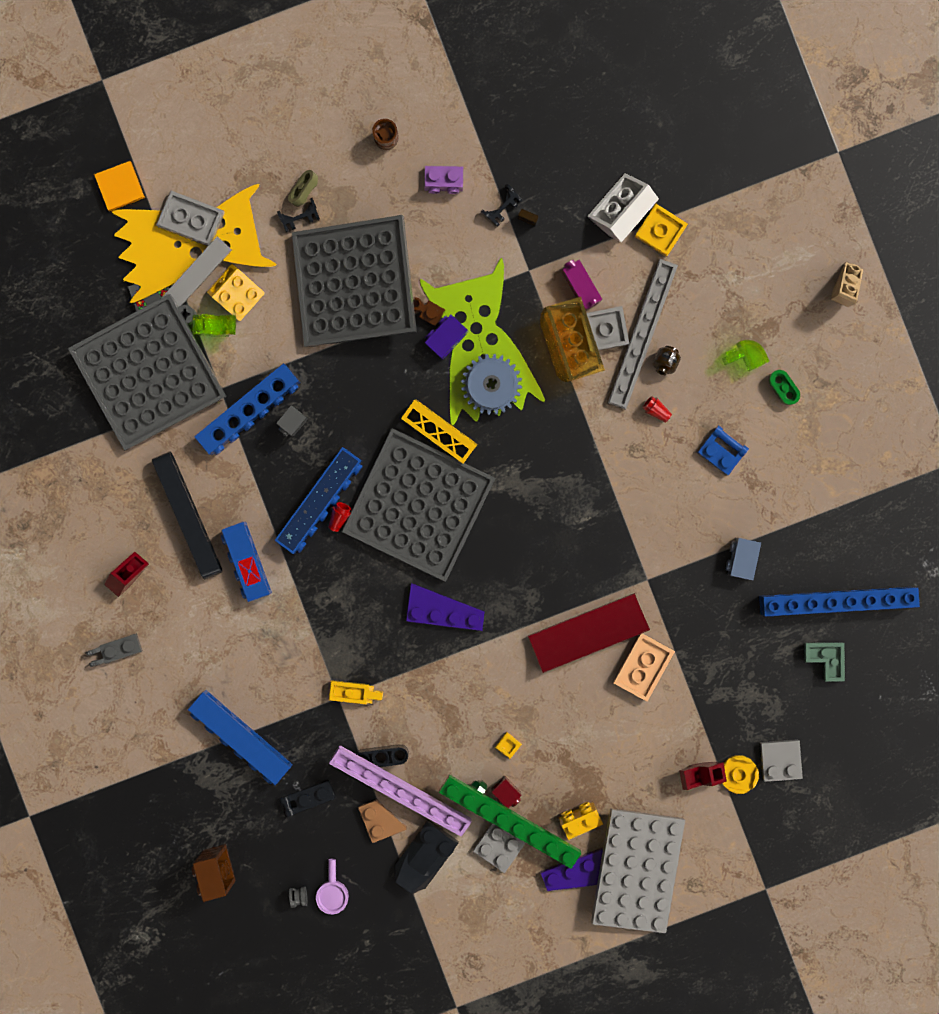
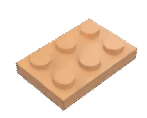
M643 633L639 634L613 683L648 702L675 651Z

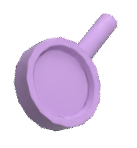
M328 859V881L319 887L316 894V902L321 911L327 914H337L346 907L349 894L345 885L336 881V859Z

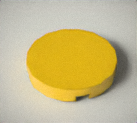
M734 755L724 762L727 782L722 784L730 792L745 794L756 786L759 779V771L750 758L743 755Z

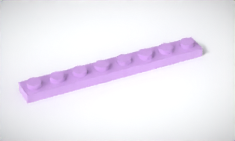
M340 745L329 761L330 765L461 837L472 822L470 817Z

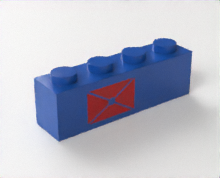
M241 522L222 529L221 539L223 544L228 546L229 552H227L230 563H234L236 568L234 575L243 587L240 588L243 598L250 602L271 594L270 585L247 523Z

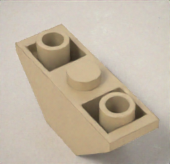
M845 262L833 288L831 300L846 307L856 304L863 269L855 264Z

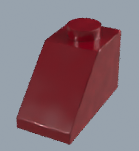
M133 552L110 573L104 585L119 597L135 582L149 563L136 552Z

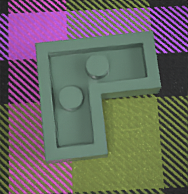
M843 642L804 643V662H824L825 682L845 681Z

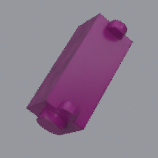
M573 259L564 264L565 268H563L562 274L584 312L599 304L603 299L580 259L576 262Z

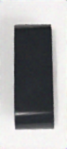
M398 744L360 749L355 754L358 756L364 755L367 761L378 767L404 764L409 757V750L405 745ZM402 750L405 753V757L399 759L395 756V752ZM384 753L386 760L379 761L376 758V754Z

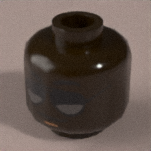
M672 346L659 348L653 360L656 372L664 376L675 373L681 360L679 351Z

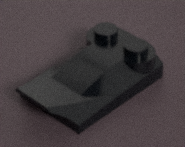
M427 820L395 864V882L411 894L426 889L448 857L454 852L459 841L430 820Z

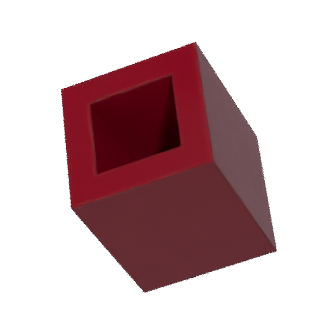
M506 776L491 788L492 793L507 808L510 806L515 807L521 801V791Z

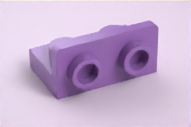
M425 166V191L431 194H438L440 191L458 194L459 191H463V167Z

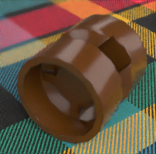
M380 119L374 124L372 134L376 145L383 150L393 149L399 140L396 124L389 119Z

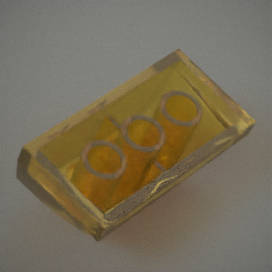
M578 297L545 307L541 313L540 325L558 378L563 382H571L605 371L582 298Z

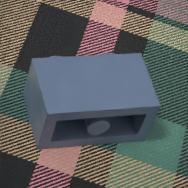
M735 537V541H732L730 545L732 555L731 560L728 559L726 564L727 575L754 580L761 543Z

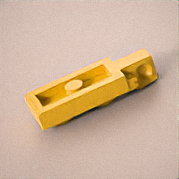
M331 680L329 700L372 704V699H383V691L374 690V686L369 684Z

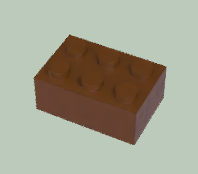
M226 844L203 850L193 863L192 874L194 878H197V893L199 897L202 896L203 902L226 896L236 881Z

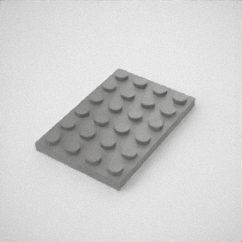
M610 808L591 917L592 924L666 933L685 819Z

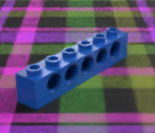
M283 363L194 437L208 454L213 455L215 453V455H218L225 449V444L229 441L232 443L237 440L242 430H249L254 425L253 421L258 417L262 419L269 413L268 409L273 405L276 407L284 401L283 397L288 393L290 395L299 388L298 385L301 382L287 365ZM282 382L283 389L276 392L274 390L275 383ZM262 394H267L269 397L265 404H261L259 401ZM247 406H252L254 409L251 416L245 415V408ZM233 418H237L239 421L236 428H231L230 421ZM218 430H222L224 437L218 441L215 438V433Z

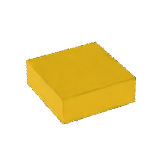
M506 732L495 748L511 759L522 743Z

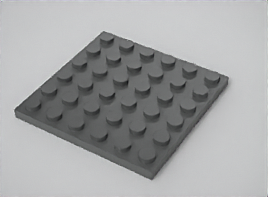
M403 215L292 232L304 347L417 332Z
M171 294L68 348L124 451L227 397Z
M392 428L342 532L446 582L496 478L465 463L463 464L459 460Z

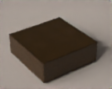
M521 209L518 219L536 226L538 215Z

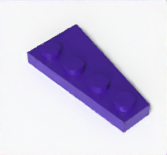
M411 583L406 621L483 630L485 611Z
M603 847L580 856L572 869L561 863L540 871L547 891L597 885Z

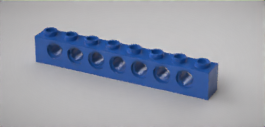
M917 587L759 596L760 615L762 616L920 607L919 589Z

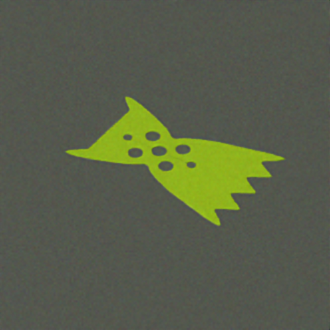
M502 258L499 260L494 272L490 275L440 288H434L426 281L420 279L421 286L429 300L446 310L442 318L445 316L449 317L450 315L455 317V314L459 311L467 315L466 321L461 324L469 332L455 346L451 357L450 417L452 425L457 421L462 409L475 422L479 419L481 408L478 407L474 410L475 404H468L470 398H464L467 391H462L466 384L461 383V380H466V377L463 376V373L469 372L466 367L473 366L472 360L476 363L479 362L478 357H481L482 354H488L489 358L496 354V359H499L502 355L503 361L510 359L509 365H516L513 370L514 372H520L517 378H522V381L518 382L522 389H517L520 396L514 397L517 400L514 404L520 410H523L528 392L545 402L542 391L520 351L508 335L495 324L500 310L504 281V263ZM467 295L472 296L471 302H466L465 297ZM482 305L490 307L491 313L489 316L482 317L479 314V308ZM475 322L482 325V331L479 334H473L470 330L471 325ZM494 333L497 335L498 341L495 345H489L486 342L488 334ZM465 340L473 341V350L465 351L462 344ZM489 380L486 386L495 389L496 381L492 382L493 380ZM501 409L498 410V416L501 414Z

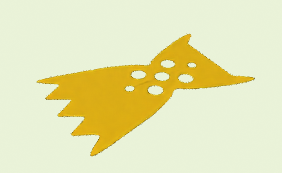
M260 184L252 185L216 207L225 212L223 216L225 226L217 230L214 239L218 236L222 241H228L232 249L223 261L258 267H273L277 265L261 255L251 210L250 198ZM122 209L112 211L115 215L128 221L114 236L132 243L119 258L136 264V267L123 280L141 286L130 303L142 300L174 284L196 260L190 256V250L193 247H199L203 253L208 247L157 227L156 224L162 210ZM235 228L241 229L239 235L234 234ZM180 241L181 247L176 248L174 243Z

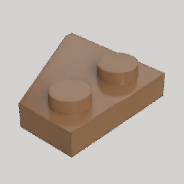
M377 799L358 807L372 843L407 830L406 825L401 823Z

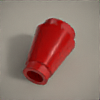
M651 396L643 405L645 413L665 423L672 416V413L669 412L657 397Z
M337 502L333 506L328 526L330 530L339 531L351 515L350 506L342 502Z

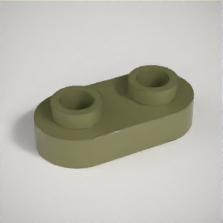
M312 170L305 171L288 196L289 202L296 207L303 205L311 191L317 186L318 175Z

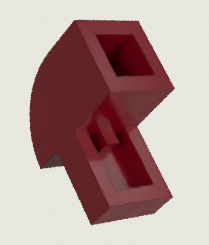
M723 762L697 763L689 765V768L679 770L683 790H689L702 785L715 786L727 782Z

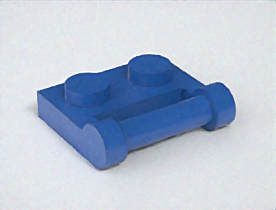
M718 425L697 453L728 476L749 448L745 445L742 446ZM718 436L738 453L735 456L714 440Z

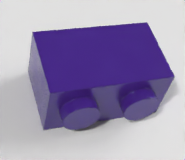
M452 315L443 317L438 323L440 327L436 331L432 330L426 336L427 341L425 344L442 360L469 332Z

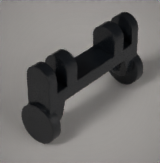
M509 184L505 185L507 191L506 202L498 210H481L482 215L497 227L500 224L495 218L497 217L501 222L505 220L500 213L510 203L516 208L518 204L513 200L514 198L520 203L523 201Z
M313 197L310 198L311 202L305 213L295 217L281 214L280 210L277 211L286 233L289 232L287 224H290L292 230H295L294 222L307 216L310 223H313L312 214H315L316 219L320 220Z

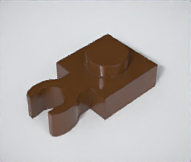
M415 297L414 299L419 301V306L414 307V310L422 312L419 317L437 327L446 310L430 300L425 305L421 299Z

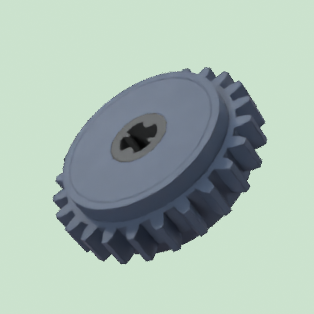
M486 354L485 359L479 356V362L477 363L472 360L473 366L466 367L469 372L463 373L466 380H461V383L466 384L462 391H467L464 398H470L468 404L474 403V410L478 407L481 408L480 413L487 410L488 415H490L491 411L498 415L499 409L504 413V407L506 406L511 409V401L516 403L517 400L514 397L520 396L517 389H522V386L518 385L522 378H517L520 372H514L513 370L516 365L510 366V359L503 361L502 355L499 359H496V354H493L492 358H489L488 354ZM489 380H493L492 382L496 381L495 389L486 386Z

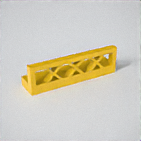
M418 400L412 402L401 418L463 464L478 445ZM415 409L420 413L421 421L412 422L407 417ZM433 422L436 426V433H427L424 423ZM448 433L451 436L452 444L444 445L441 443L439 434ZM463 444L469 449L463 458L456 454L455 445Z

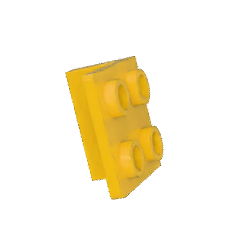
M233 264L225 270L207 291L213 299L239 321L244 318L264 295V291Z
M585 802L578 806L579 809L574 811L567 810L559 817L560 825L564 829L568 840L603 825L593 802Z

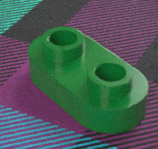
M784 370L772 372L769 376V384L782 403L785 405L797 403L800 399V391L787 372ZM780 377L781 383H776L775 378ZM788 392L792 394L791 399H788L786 397V394Z

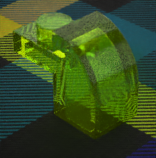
M193 315V335L209 337H229V335H235L236 315Z
M743 340L736 343L739 351L734 348L726 352V357L722 358L724 365L743 358L748 371L770 362L764 348L752 340Z

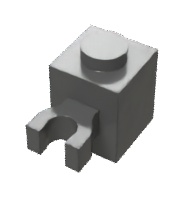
M291 405L277 422L280 426L278 430L285 436L289 434L295 436L308 418Z

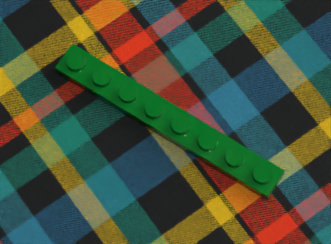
M450 774L439 790L440 794L571 869L581 855L580 849Z

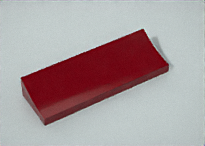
M633 593L530 634L528 637L541 670L544 673L647 632L650 628L636 595Z

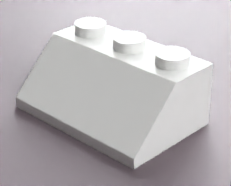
M624 173L592 210L588 218L610 237L622 242L659 198L648 184Z

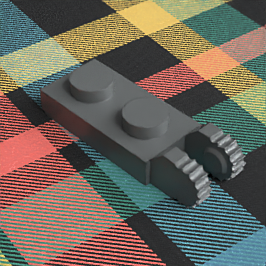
M136 633L100 645L98 648L86 651L85 653L86 656H91L101 651L103 659L91 661L89 665L93 667L142 652L143 650Z

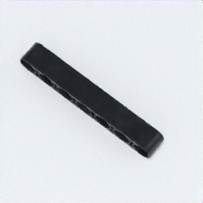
M169 451L153 458L152 462L202 578L206 580L222 573L221 564L172 452Z

